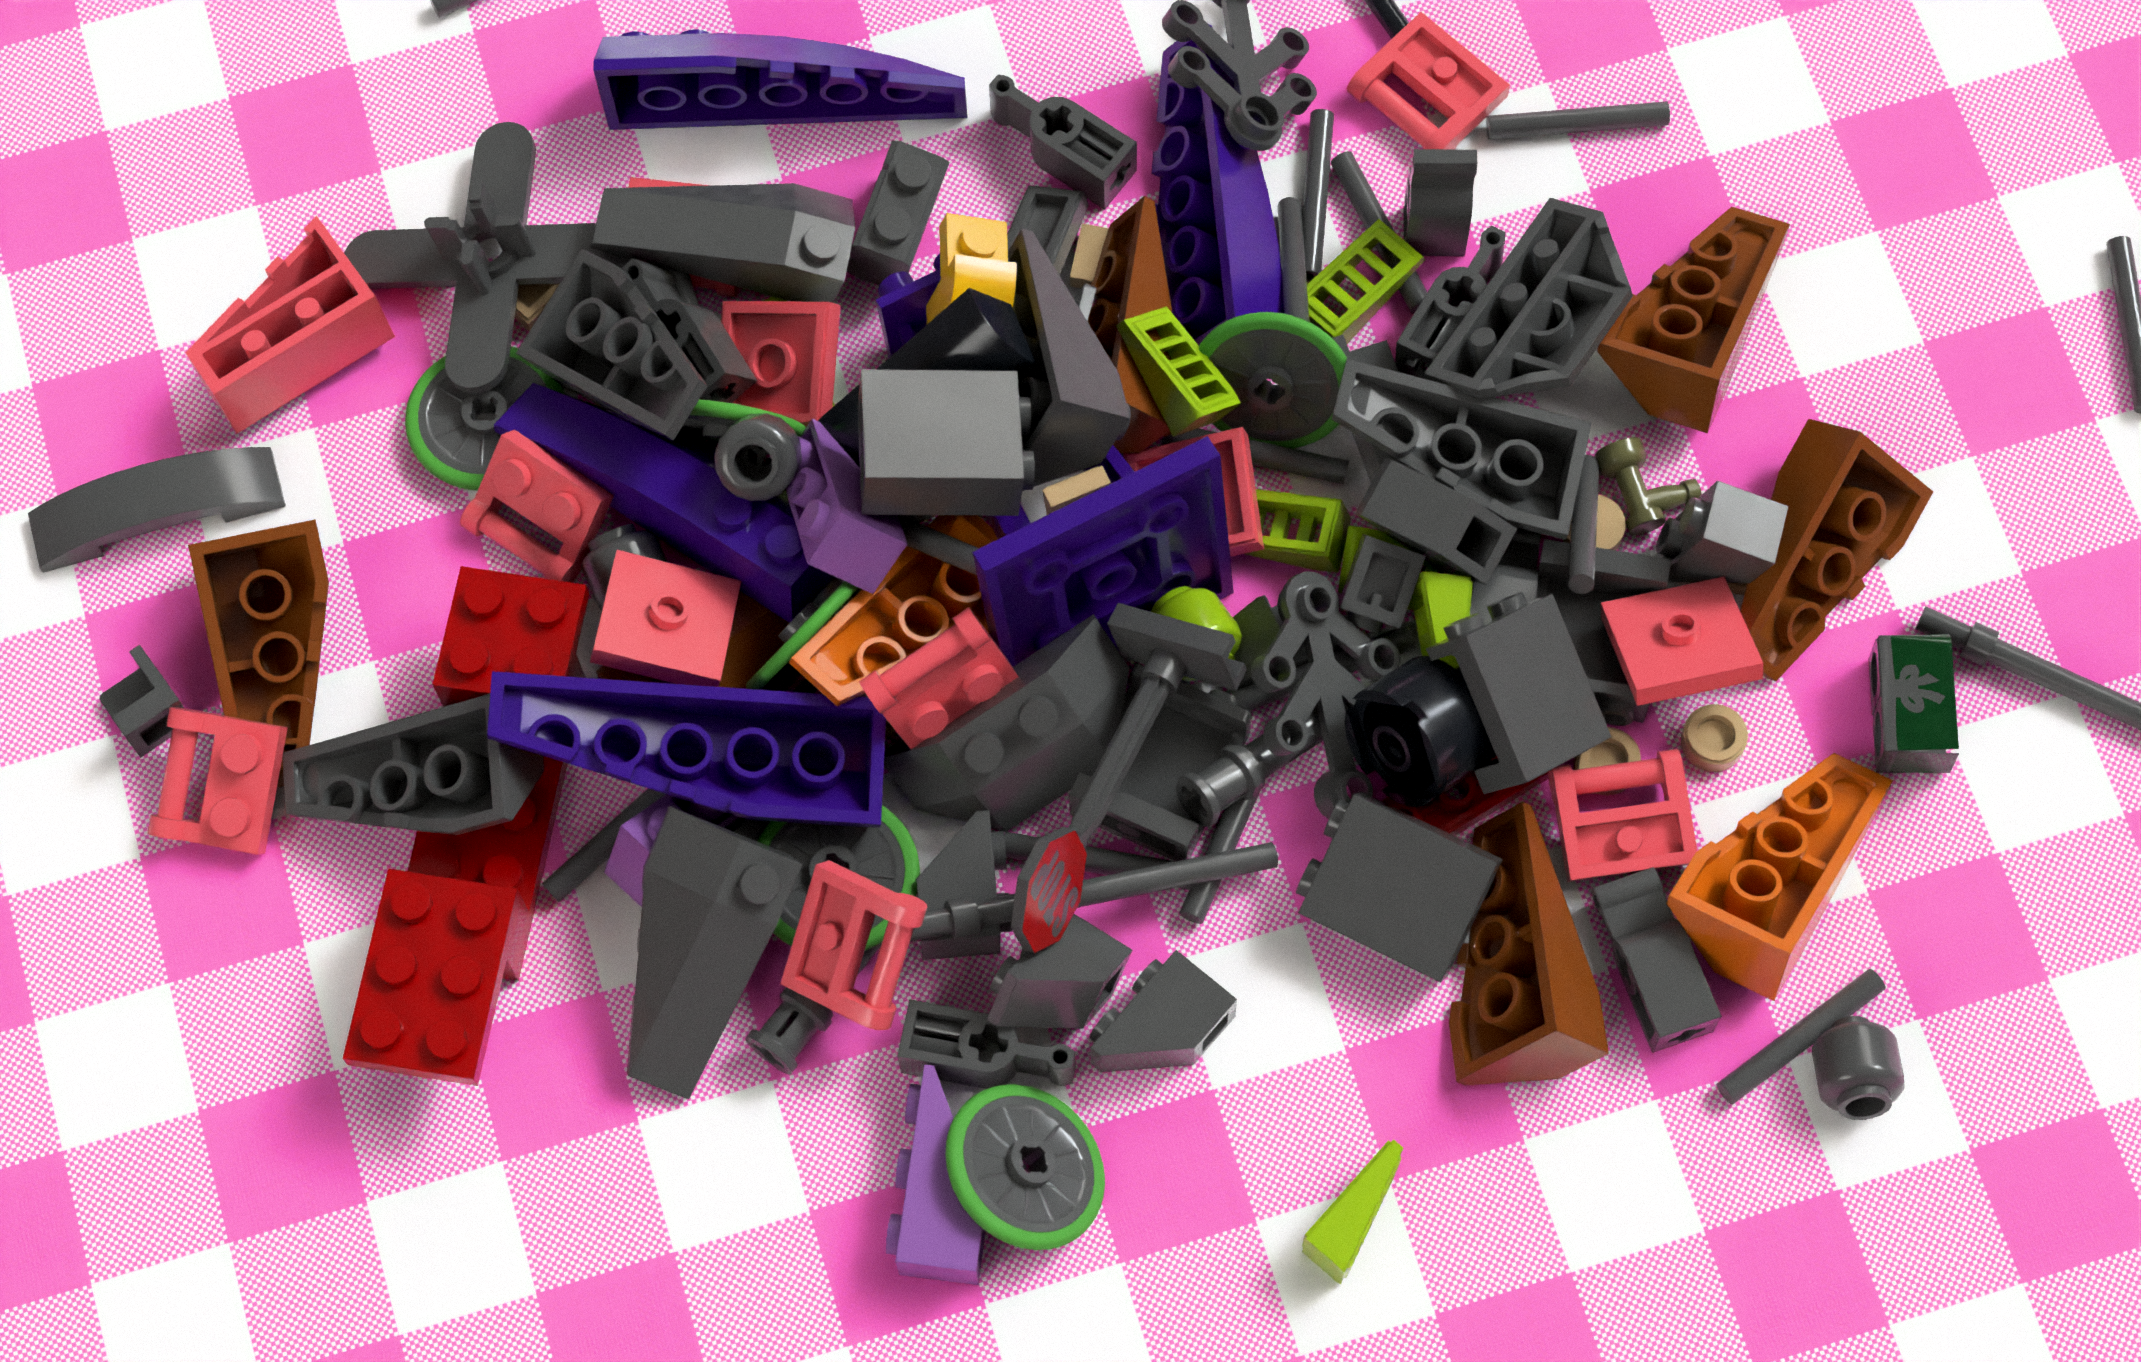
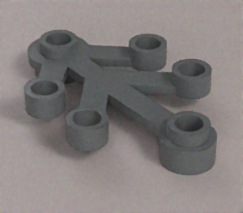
M1184 0L1175 1L1162 18L1164 31L1171 38L1179 42L1193 40L1234 81L1235 90L1210 67L1207 56L1192 46L1180 48L1169 63L1168 72L1171 78L1185 88H1196L1199 86L1224 111L1226 128L1238 144L1257 151L1273 148L1281 138L1284 116L1288 113L1294 115L1303 114L1316 98L1317 90L1310 79L1299 73L1287 75L1276 92L1271 96L1261 93L1260 82L1281 67L1286 69L1296 68L1309 51L1307 39L1299 31L1285 27L1278 31L1268 46L1255 54L1247 7L1250 0H1212L1223 9L1227 42L1203 19L1202 13L1195 5Z
M1307 571L1291 577L1280 592L1277 607L1283 624L1266 653L1258 656L1253 661L1251 676L1255 685L1264 692L1271 693L1290 686L1296 677V666L1292 658L1302 643H1305L1308 665L1278 717L1271 719L1265 725L1263 738L1269 751L1277 756H1286L1302 750L1308 741V729L1305 723L1317 705L1329 771L1322 774L1317 780L1314 787V799L1321 814L1329 819L1340 799L1350 803L1353 794L1364 792L1373 797V786L1370 779L1363 772L1356 769L1354 756L1347 740L1344 722V704L1349 708L1353 707L1356 699L1352 698L1366 687L1335 660L1331 640L1356 659L1359 672L1369 680H1378L1398 668L1400 655L1397 647L1390 640L1379 638L1372 641L1339 612V598L1331 582L1319 573ZM1310 597L1314 603L1315 610L1310 604ZM1374 651L1378 652L1381 657V668L1374 660ZM1270 662L1273 663L1277 668V681L1271 676L1269 672ZM1282 725L1285 726L1290 733L1289 744H1287L1282 737ZM1347 786L1349 787L1351 793V799L1347 794Z

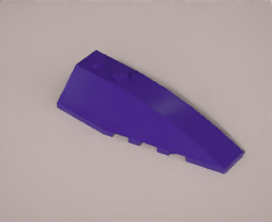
M1190 40L1188 42L1176 41L1162 53L1156 121L1165 125V132L1158 150L1153 152L1151 174L1160 177L1158 204L1156 203L1155 207L1172 313L1199 346L1213 329L1232 318L1257 312L1284 314L1279 245L1269 193L1257 150L1241 146L1232 138L1224 122V111L1199 86L1196 88L1182 87L1171 78L1168 72V65L1179 49L1184 46H1192L1207 56L1210 67L1235 90L1234 81L1193 40Z
M699 29L687 30L681 34L649 35L644 32L632 31L621 36L602 37L593 61V71L609 130L968 118L964 77L904 58L842 44L786 36L709 33Z
M532 383L494 424V430L499 435L515 429L614 495L609 505L610 507L647 531L654 533L656 537L713 574L740 580L739 591L789 623L810 601L813 602L835 577L807 564L786 489L780 495L767 501H748L735 496L722 485L715 470V447L677 434L674 440H671L605 408Z
M492 671L487 739L748 820L881 827L886 718L878 712L868 697H856L836 706L824 694Z

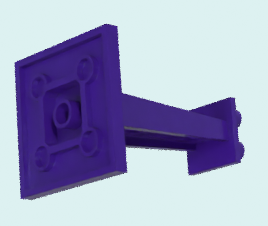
M940 253L933 263L936 271L915 281L908 272L900 271L889 275L879 285L878 294L880 298L875 299L888 358L927 325L926 305L941 280ZM1208 436L1138 471H1134L1115 446L1112 445L1100 464L1083 469L1085 472L1097 466H1103L1111 484L1032 523L1029 521L1021 504L1018 516H986L998 540L973 551L972 554L989 635L1006 656L1012 667L1093 614L1118 649L1107 625L1118 603L1151 612L1154 604L1163 595L1178 587L1205 588L1214 592L1220 600L1234 593L1221 456Z

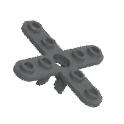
M502 122L489 127L480 135L476 142L464 227H460L457 220H450L449 217H429L425 219V228L372 230L364 232L354 238L344 252L370 289L455 287L445 370L457 389L470 394H479L493 389L503 380L507 373L519 285L561 283L582 249L620 268L631 260V258L590 248L596 223L527 225L536 145L530 132L524 126L515 122ZM496 238L502 252L497 258L489 261L479 244L487 239Z

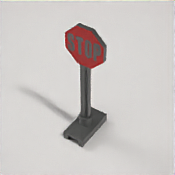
M1121 603L1117 604L1107 625L1123 658L1145 665L1140 674L1142 683L1073 812L1070 826L1068 828L1062 827L1038 838L1017 877L1011 929L1023 950L1036 953L1060 941L1081 900L1087 857L1086 845L1091 835L1103 821L1167 696L1173 695L1176 692L1184 676L1234 691L1239 687L1247 669L1243 662L1228 659L1236 642L1232 634Z

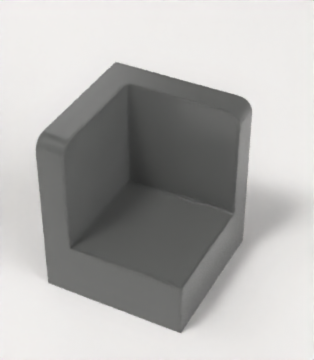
M139 644L130 650L129 653L140 668L103 692L99 699L141 758L171 738L173 728L166 726L169 708H184V706Z

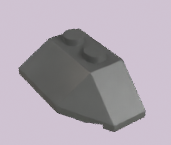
M1550 197L1424 373L1425 378L1454 386L1463 393L1477 398L1528 394L1571 386L1633 297L1604 213Z
M1094 614L1015 665L1013 668L1019 676L1018 678L1001 688L991 699L979 703L948 724L938 735L924 740L913 749H910L902 739L885 750L884 766L915 809L967 822L976 811L989 810L991 828L1007 832L1070 791L1080 772L1093 776L1120 725L1130 671L1129 665Z

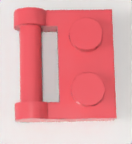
M1422 12L1354 74L1347 86V92L1360 103L1369 101L1418 142L1423 149H1456L1457 145L1508 97L1510 89L1509 83ZM1391 73L1395 74L1448 120L1438 128L1383 81Z
M514 429L501 434L475 498L467 505L461 515L460 525L476 537L483 534L544 574L545 579L574 583L582 569V561L590 551L588 543L596 537L614 495ZM502 502L563 542L559 554L499 515L498 512Z
M970 607L952 618L955 625L884 673L879 675L875 670L859 681L872 704L880 714H883L910 749H913L924 740L938 735L948 724L979 703L991 699L1001 688L1019 677Z
M170 707L166 726L173 729L157 814L150 815L147 834L256 855L265 854L288 727L198 710ZM200 732L215 735L200 821L184 819L183 817L198 733Z
M1678 749L1658 751L1656 758L1576 770H1572L1571 766L1566 764L1559 765L1548 771L1550 792L1555 805L1567 882L1636 873L1652 867L1657 870L1685 866L1689 864L1697 852L1684 767ZM1660 784L1663 789L1665 801L1585 813L1579 812L1577 795Z
M830 860L816 864L780 984L862 1026L874 1030H888L891 1028L896 1012V1006L892 1003V999L913 930L922 926L927 911V904L918 897L905 893H896ZM877 915L887 920L888 924L867 993L864 994L854 989V984L874 918Z

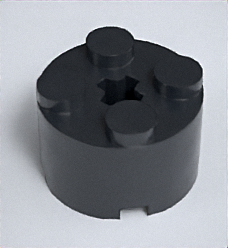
M1417 656L1410 659L1358 692L1352 698L1356 699L1355 705L1346 710L1344 720L1345 732L1356 762L1366 776L1375 770L1388 784L1381 791L1391 800L1404 806H1425L1472 775L1474 770L1487 764L1488 761L1496 756L1460 667L1454 668L1440 659L1431 661L1429 656Z

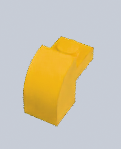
M946 213L939 226L941 280L926 305L927 324L968 288L1007 302L1013 308L1017 269L1015 262H1008L1007 222Z

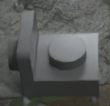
M1362 534L1342 593L1337 592L1339 608L1347 610L1346 618L1356 627L1380 634L1384 623L1401 629L1426 556Z

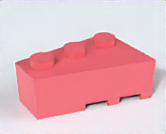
M317 215L304 228L307 237L286 259L283 260L277 256L265 269L268 276L265 281L245 301L238 297L185 352L206 390L236 434L395 337L376 296Z

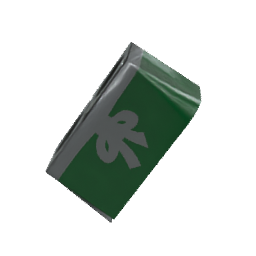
M1878 635L1868 658L1876 772L1950 773L1959 753H1946V749H1959L1950 635Z

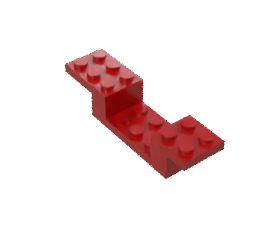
M461 566L432 683L442 706L445 707L490 694L492 671L586 678L576 652L590 595L587 586L578 583ZM543 756L544 772L512 821L461 835L417 831L408 870L402 871L388 868L342 1058L347 1065L478 1086L502 978L517 981L520 978L568 763Z

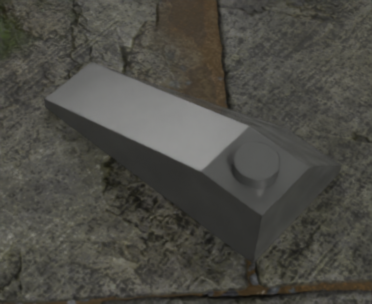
M795 183L604 188L590 248L637 259L788 301L833 303L845 282L855 232L853 199Z
M1021 228L1008 250V262H1015L1017 269L1013 310L1036 361V364L1018 379L1019 397H1030L1031 402L1030 435L1022 436V451L1034 452L1035 487L1100 464L1114 442L1122 439L1127 432L1131 410L1129 404L1126 403L1120 375L1033 231Z
M584 249L576 257L516 354L558 381L565 388L602 408L671 440L675 439L708 387L629 275L620 267Z
M1346 359L1332 415L1333 421L1415 471L1472 498L1512 526L1566 540L1591 430V422L1496 397L1477 398L1463 393L1454 386Z
M490 694L283 752L286 814L310 819L461 835L512 821L543 774L544 759L542 755L487 739Z
M668 807L643 866L641 923L637 938V973L635 994L632 1001L627 1075L629 1077L688 1100L690 1099L777 926L802 863L787 853L674 807Z

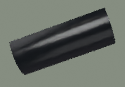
M968 288L877 369L1017 371L1019 379L1036 364V361L1011 304ZM859 384L818 421L860 468L857 408Z

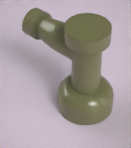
M1638 437L1625 438L1610 443L1594 455L1598 460L1600 473L1605 477L1615 478L1630 515L1626 520V525L1631 535H1642L1661 527L1666 522L1663 511L1671 510L1682 504L1687 505L1692 497L1698 498L1702 495L1700 485L1694 478L1681 481L1679 485H1664L1647 490L1639 470L1646 461V451L1641 439Z

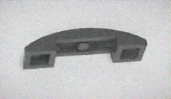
M244 447L186 454L121 470L77 486L46 501L28 512L39 568L44 573L103 557L102 545L219 513L225 523L285 507L286 503L271 447Z

